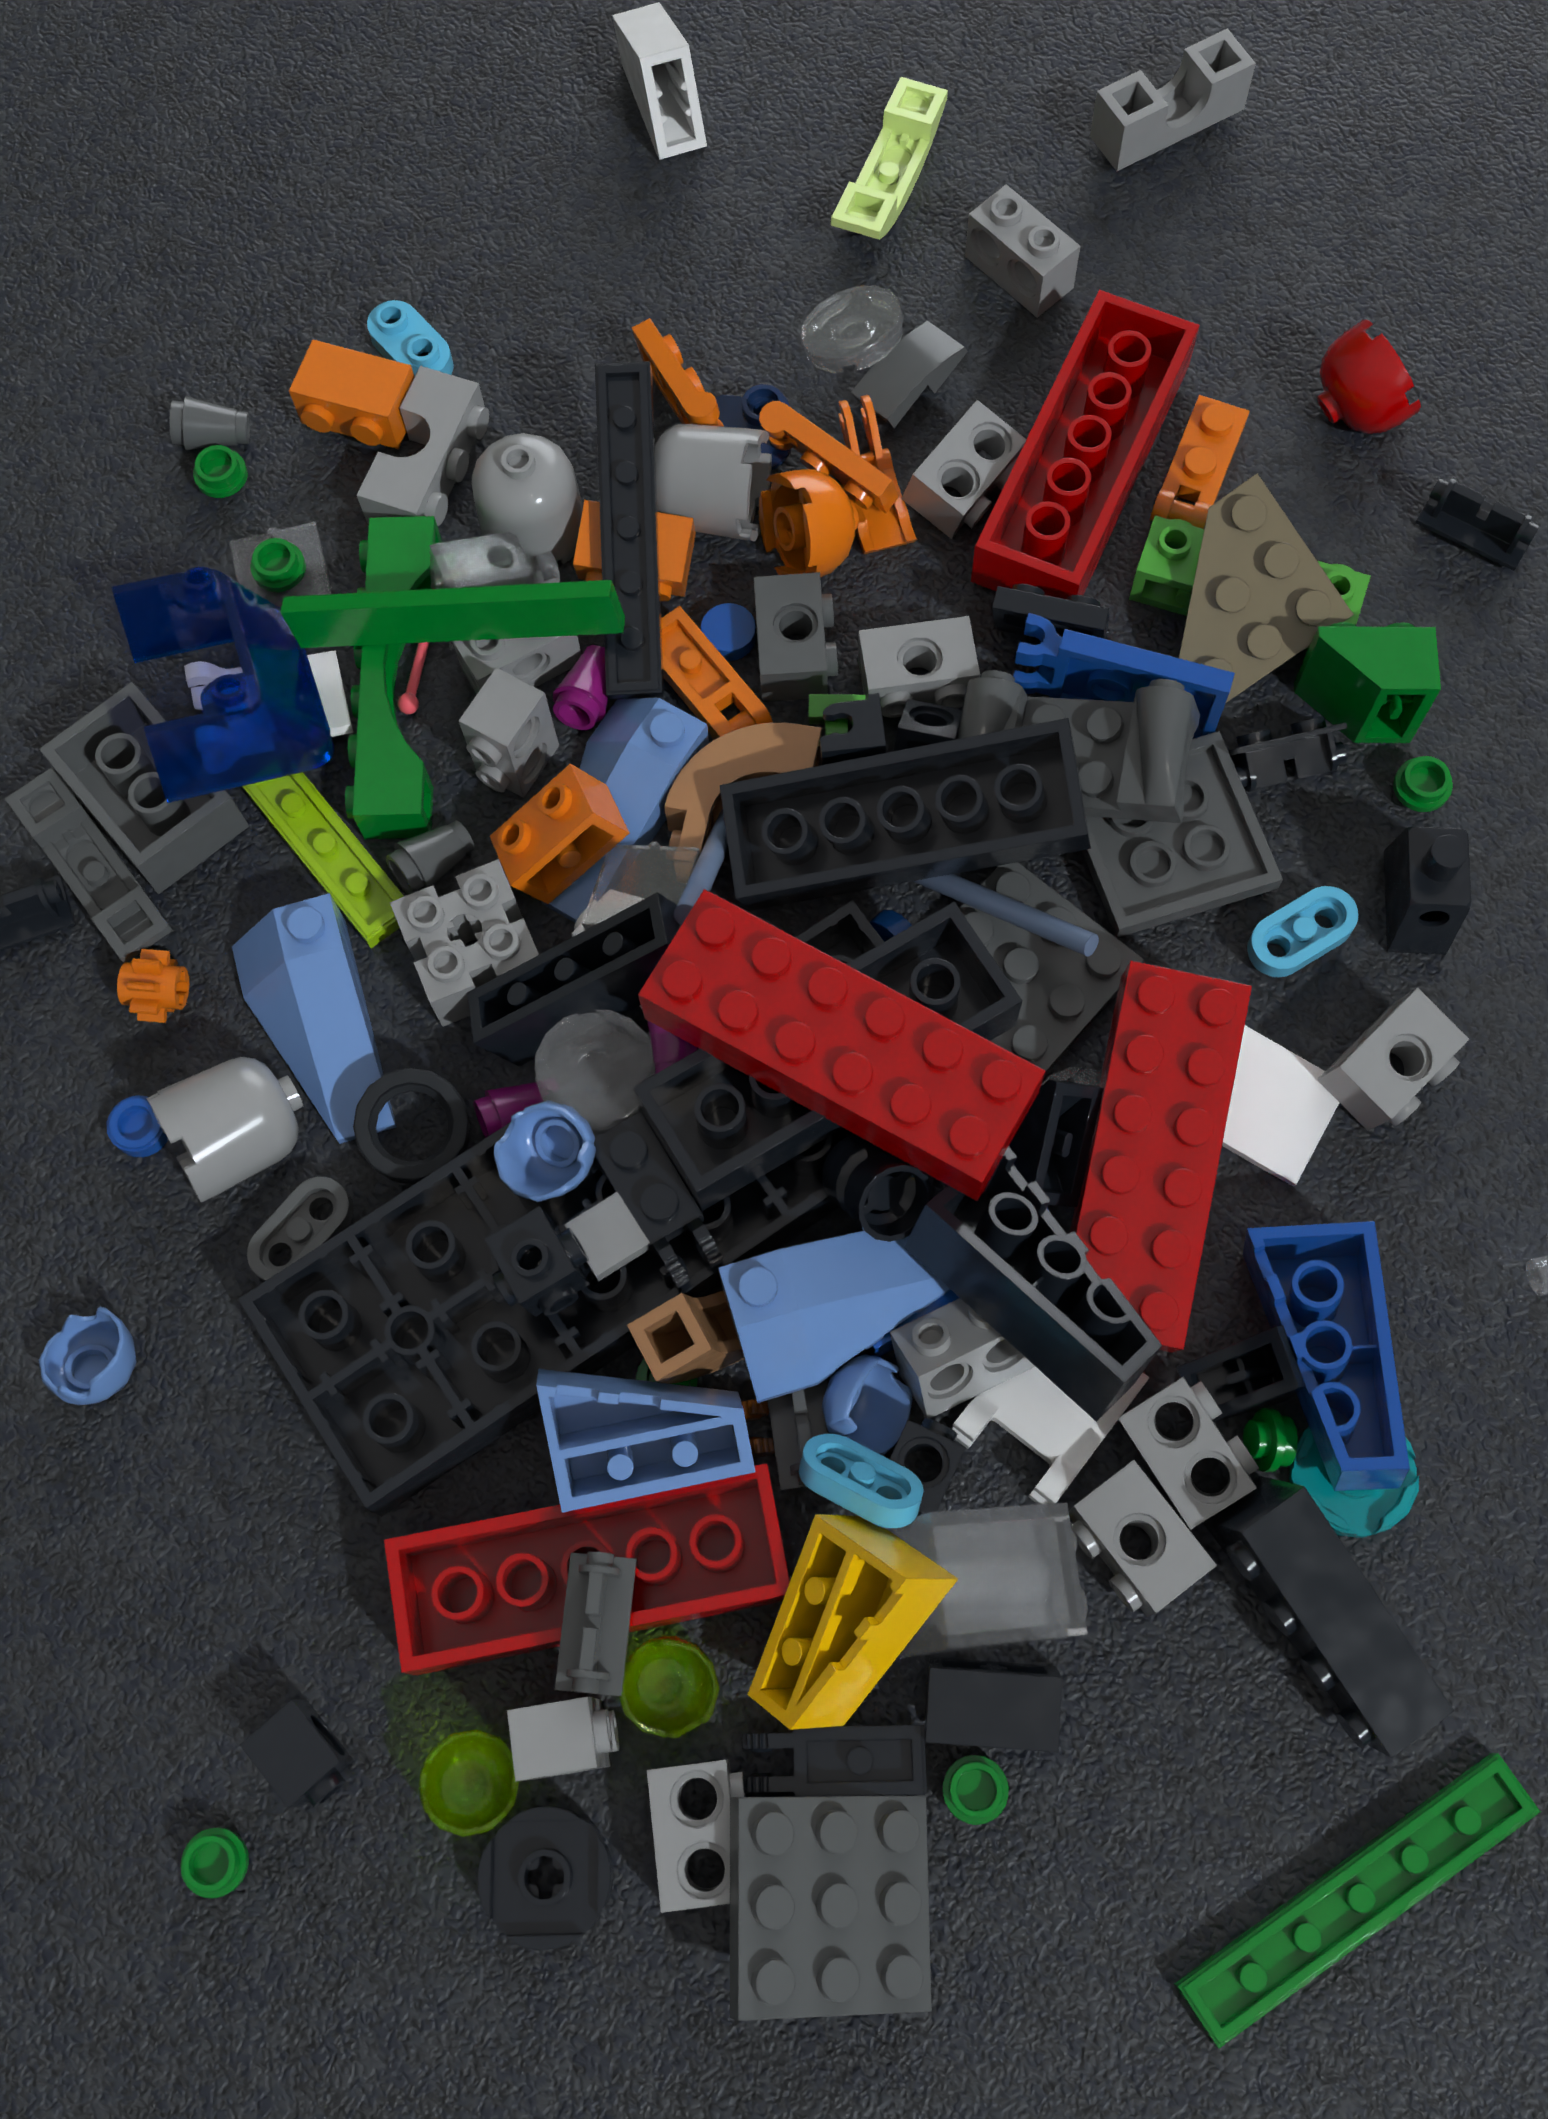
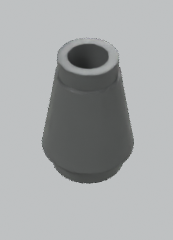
M185 396L184 401L172 400L169 420L172 444L184 445L186 451L204 449L212 445L231 446L249 444V412L238 411V409Z
M455 820L448 825H443L395 843V851L386 856V862L397 883L410 895L436 884L468 852L474 849V843L462 823Z

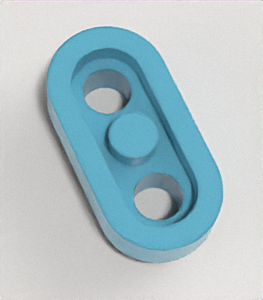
M398 300L386 301L371 311L367 320L368 331L374 347L384 358L411 365L414 376L420 366L452 375L454 364L447 342L410 304ZM424 352H429L428 355H426V356H421L422 353H424Z
M1332 886L1317 887L1267 916L1256 925L1247 945V952L1251 963L1257 970L1272 977H1285L1295 973L1348 939L1358 921V908L1355 901L1342 889ZM1322 915L1329 918L1333 927L1323 928L1319 926L1315 921V916ZM1267 945H1280L1285 950L1286 955L1282 957L1272 955Z
M817 1435L809 1439L804 1446L799 1475L802 1482L813 1492L878 1527L901 1528L911 1524L917 1518L924 1490L920 1479L909 1469L842 1435Z

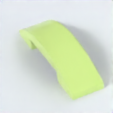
M900 77L884 110L883 128L856 183L849 181L831 217V226L879 240L889 232L901 214L925 163L946 104L948 90Z

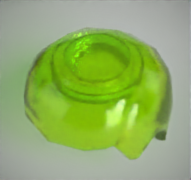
M662 1635L648 1639L633 1649L626 1657L623 1692L619 1698L624 1714L642 1732L665 1738H679L709 1721L713 1715L720 1687L713 1661L697 1643L678 1635Z
M479 1729L451 1733L433 1746L420 1770L419 1798L423 1811L427 1813L429 1819L440 1830L461 1837L489 1832L508 1815L516 1801L519 1781H515L512 1752L500 1737Z

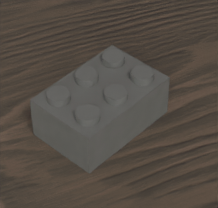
M133 682L126 685L39 748L64 782L158 895L249 827L231 796Z

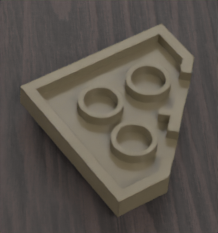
M1258 473L1208 509L1179 654L1180 659L1235 673L1227 703L1308 647L1314 638L1318 626H1329L1334 623L1344 622L1354 615Z

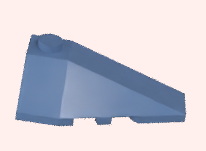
M661 698L616 700L588 739L579 769L608 786L630 834L551 903L546 904L542 902L543 905L576 923L578 917L587 907L594 903L600 905L610 893L618 891L666 821L664 806L674 780L687 762L709 744L708 727L705 722Z
M328 893L272 909L232 946L244 1000L336 1140L341 1144L356 1139L353 1129L356 1106L368 1086L383 1076V1070L346 921L332 896ZM390 1100L384 1105L378 1115L377 1133L396 1128Z
M865 1231L778 1249L718 1268L723 1291L757 1403L820 1384L834 1374L840 1366L864 1349H869L883 1339L884 1335L913 1314L919 1313L951 1290L904 1247L909 1236L904 1239L887 1242L876 1240Z

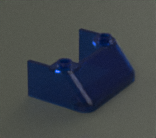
M194 567L186 572L111 587L134 663L234 642L243 673L220 676L203 689L200 696L203 714L144 726L145 735L167 803L310 771L323 766L331 759L334 753L331 731L306 650L299 646L280 613V607L224 573L208 567Z

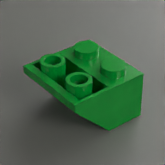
M1348 622L1318 626L1294 681V692L1321 716H1324L1332 725L1346 723L1347 728L1339 731L1353 743H1411L1441 690L1436 627H1415L1410 623H1394L1386 627H1357L1355 624Z

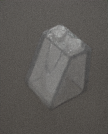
M1067 1502L929 1512L917 1516L911 1524L905 1527L886 1528L958 1578L957 1582L896 1660L1050 1642L1088 1635L1085 1619L1088 1610L1087 1599L1080 1586L1075 1555L1077 1536L1071 1529L1073 1524L1070 1521Z

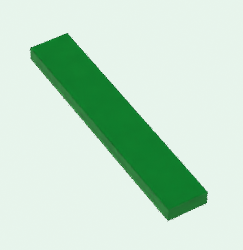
M612 580L288 596L283 598L280 611L301 648L623 633L625 615Z
M1491 1753L1174 1984L1214 2046L1219 2049L1541 1811L1499 1753Z

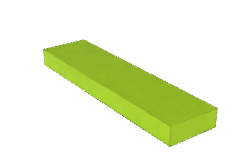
M284 749L239 780L243 790L327 894L330 893L337 907L371 949L400 928L390 902L404 897L403 894Z

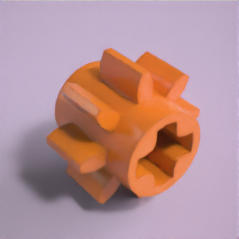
M141 949L140 959L133 958L131 962L123 963L117 979L118 999L122 1005L130 1006V1013H137V1021L166 1023L167 1012L174 1013L175 1009L182 1010L187 1003L190 985L189 974L186 967L177 966V959H170V951Z

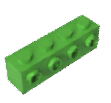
M1154 516L1136 570L1129 600L1187 616L1204 529L1195 527L1185 520H1170ZM1318 561L1354 614L1344 622L1356 625L1371 575L1356 572L1343 564H1328Z

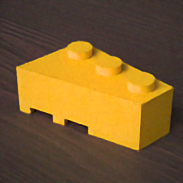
M815 1514L747 1695L789 1730L844 1726L957 1582L958 1578L886 1528L878 1527L860 1516Z

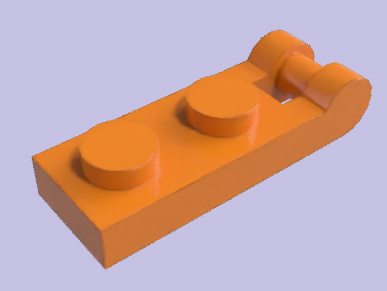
M650 318L632 327L642 361H650L652 378L682 424L724 427L723 423L718 419L720 411L715 396L704 391L703 385L692 367L683 369L681 365L684 361L673 337L670 334L662 337Z
M1202 395L1198 396L1163 486L1155 501L1150 516L1151 521H1153L1154 516H1159L1170 520H1185L1195 527L1205 528L1208 509L1215 504L1246 425L1249 410ZM1179 497V498H1182V499H1185V500L1194 502V503H1196V504H1195V505H1192V504H1189V503H1185V502L1176 500V498Z
M772 401L762 408L759 421L763 430L769 433V441L774 448L778 450L796 449L803 454L799 460L807 469H815L828 475L831 474L845 484L843 489L848 497L860 507L868 510L873 504L884 513L889 511L899 497L895 484L890 477L781 401Z
M678 606L661 618L663 678L693 714L707 724L708 732L713 740L739 728L755 724L773 723L765 705L681 606ZM734 703L740 710V713L727 720L720 711Z

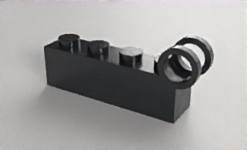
M657 892L468 992L473 1043L517 1066H521L640 1006L641 1003L638 996L640 990L681 927L674 918V910L677 905Z

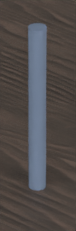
M723 809L716 819L674 910V918L680 925L683 924L703 890L706 889L710 892L729 849Z
M955 874L913 881L1087 957L1091 956L1097 948L1099 941L1097 934Z

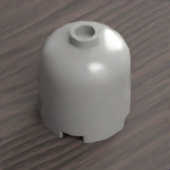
M678 424L665 430L655 443L657 512L693 518L695 532L756 541L761 532L760 524H753L756 507H759L761 491L769 490L771 483L766 481V479L771 475L772 454L761 453V444L767 443L769 433L759 429L697 424Z
M526 433L508 435L489 445L476 461L472 474V489L482 539L488 546L493 559L512 571L528 574L538 573V567L551 565L558 560L563 564L570 561L575 555L583 502L573 466L560 446L547 438Z
M247 1057L225 1061L157 1091L156 1094L146 1098L170 1143L172 1144L181 1139L187 1152L176 1158L201 1203L214 1198L265 1170L290 1154L297 1142L299 1131L294 1111L304 1107L288 1075L277 1080L264 1063L255 1058Z

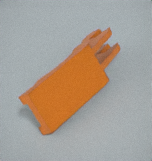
M869 395L860 396L863 405L860 411L870 452L860 454L851 409L848 401L843 400L838 402L841 410L838 416L845 445L890 477L895 484L899 497L887 513H884L873 504L866 510L855 503L859 516L856 533L863 555L913 543L917 540L911 525L908 509L904 500L901 499L902 494L894 472L890 451L888 448L882 449L875 410Z

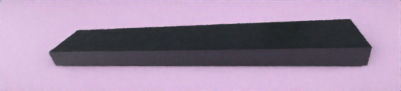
M650 361L595 364L602 580H612L625 615L623 633L604 634L606 695L608 699L664 697L652 366Z

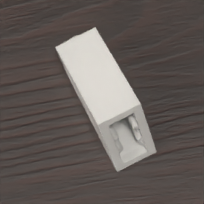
M660 2L612 15L622 66L659 160L706 147L707 143L689 44Z

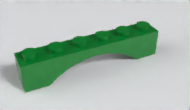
M435 517L369 518L368 540H361L359 545L360 566L362 572L366 573L365 587H358L357 593L441 589L444 545ZM406 643L354 646L355 664L357 669L361 670L360 684L352 685L351 708L354 718H358L357 734H350L348 739L349 763L351 768H355L354 785L346 786L345 808L347 817L355 820L364 839L411 838L432 830L433 785L423 761L406 743L396 719L394 688L398 663Z

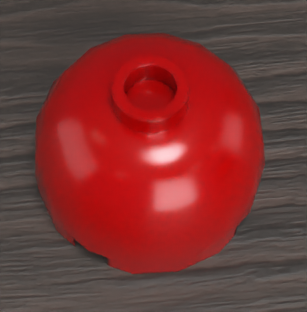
M1363 319L1339 336L1330 345L1322 358L1319 377L1324 392L1316 398L1323 413L1332 424L1341 419L1354 431L1373 434L1386 432L1402 424L1420 412L1421 405L1419 399L1409 405L1405 393L1415 387L1409 373L1390 342L1382 333L1371 339L1366 331L1373 323Z

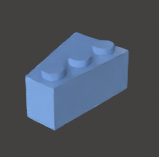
M538 1369L536 1386L562 1513L756 1472L744 1409L739 1393L736 1391Z

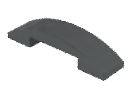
M53 767L5 798L32 838L43 849L87 910L94 924L123 963L130 961L141 953V949H147L173 931Z

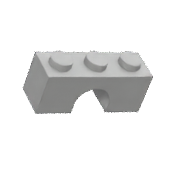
M1227 28L1185 48L1177 73L1166 85L1158 90L1155 89L1141 70L1098 90L1090 137L1113 168L1119 171L1244 110L1256 63Z
M420 366L399 409L409 440L426 446L420 452L408 457H395L381 452L377 453L356 495L368 526L369 518L434 516L437 526H440L445 519L448 509V497L455 482H461L465 477L472 446L476 439L480 440L483 438L488 427L489 410L484 405L479 383Z

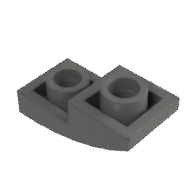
M926 321L889 349L850 393L861 404L860 396L869 395L875 414L895 428L925 388L935 394L968 351L965 346L929 321Z

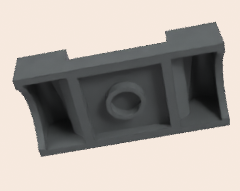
M989 670L983 672L980 678L968 681L957 739L1069 718L1086 816L1182 823L1186 767L1191 742L1199 724L1200 713L1194 696L1184 690L1183 684L1170 679L1153 680L1148 687L1136 690L1134 702L1031 697L1027 696L1023 687L1015 682V678L1011 674Z

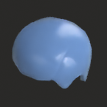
M549 1100L526 1107L523 1111H518L511 1116V1122L506 1132L494 1146L493 1154L499 1178L515 1195L536 1202L559 1197L573 1190L587 1176L596 1153V1147L594 1146L595 1136L589 1122L572 1106Z
M98 1307L96 1315L93 1316L69 1315L62 1330L47 1341L39 1358L42 1382L46 1388L61 1400L75 1405H89L107 1400L124 1388L136 1365L135 1344L130 1331L122 1320L104 1307Z
M864 1354L850 1359L830 1377L822 1402V1411L828 1433L845 1436L882 1456L886 1455L897 1444L907 1420H909L913 1399L910 1388L899 1381L893 1374V1372L898 1373L899 1368L878 1356Z

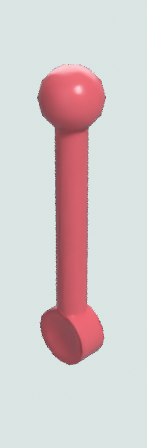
M430 642L418 643L406 692L399 697L397 702L399 710L406 715L415 713L419 708V700L416 694Z

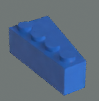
M1375 1221L1247 1228L1242 1255L1270 1327L1284 1326L1306 1386L1297 1393V1397L1334 1491L1400 1488L1410 1466Z

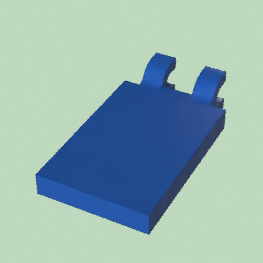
M1029 613L1024 634L1036 637L1042 643L1034 645L1027 642H1019L1015 663L1032 666L1037 671L1024 673L1015 670L1013 677L1015 682L1023 687L1026 694L1037 692L1048 695L1049 698L1134 702L1136 690L1148 687L1153 680L1170 679L1184 685L1185 691L1194 696L1200 713L1199 724L1193 736L1194 739L1215 732L1230 693L1235 673L1068 629L1064 630L1063 637L1056 633L1054 625L1048 619Z

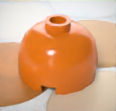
M815 469L792 470L769 475L766 481L772 482L771 489L761 491L759 497V524L766 552L776 548L785 566L774 567L778 575L820 572V577L832 573L848 557L854 541L855 530L859 523L855 503L848 497L835 479Z

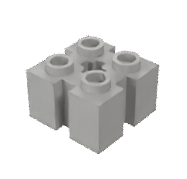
M499 859L455 876L460 889L441 897L438 896L434 885L390 902L404 940L416 961L414 965L428 1000L442 1027L470 1016L468 992L539 955ZM477 940L474 944L465 946L466 943Z

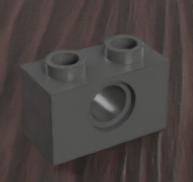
M820 572L754 577L762 702L809 699V694H828V676H838L836 642L825 643L824 628L834 627L832 593H821ZM791 634L806 636L802 640H790L786 637Z

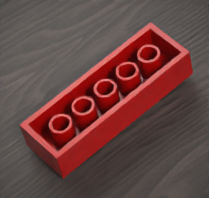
M1102 290L1098 291L975 545L971 582L997 591L998 586L1012 589V586L1015 584H1028L1042 589L1046 596L1066 600L1070 595H1084L1189 368L1200 327L1199 324Z
M706 889L699 896L638 994L646 1020L693 1046L708 1052L713 1057L744 1074L750 1075L775 1091L783 1093L806 1108L825 1116L828 1120L976 1201L980 1198L1037 1097L1046 1072L1044 1069Z
M1130 960L1120 978L1099 1087L1104 1088L1078 1206L1074 1209L1070 1233L1075 1231L1089 1249L1086 1254L1089 1264L1101 1279H1112L1162 1344L1160 1350L1173 1353L1184 1350L1252 986Z
M767 1463L756 1465V1472L563 1513L561 1506L555 1505L385 1539L384 1544L401 1673L417 1676L560 1647L571 1553L603 1552L614 1554V1557L637 1559L629 1633L783 1602L790 1578Z

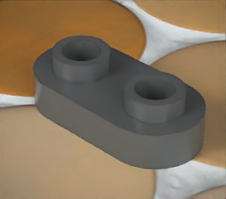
M313 1177L305 1180L296 1187L251 1238L247 1248L248 1264L259 1278L265 1282L348 1228L353 1218L354 1207L350 1195L342 1185L328 1177ZM324 1203L333 1204V1212L327 1219H315V1212L320 1205ZM284 1248H290L292 1250L291 1260L286 1265L275 1266L274 1259L276 1254Z

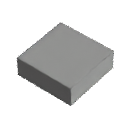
M618 1192L564 1224L566 1229L571 1228L589 1258L587 1264L598 1281L649 1250V1240Z

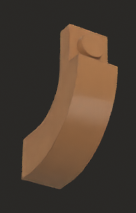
M776 722L739 728L713 740L687 762L674 780L664 806L668 831H673L668 848V863L675 864L678 885L686 886L716 819L723 809L720 785L819 766L821 759L820 737H822L820 727Z
M724 1291L697 1298L680 1293L627 1324L656 1382L672 1384L688 1381L710 1374L744 1359Z

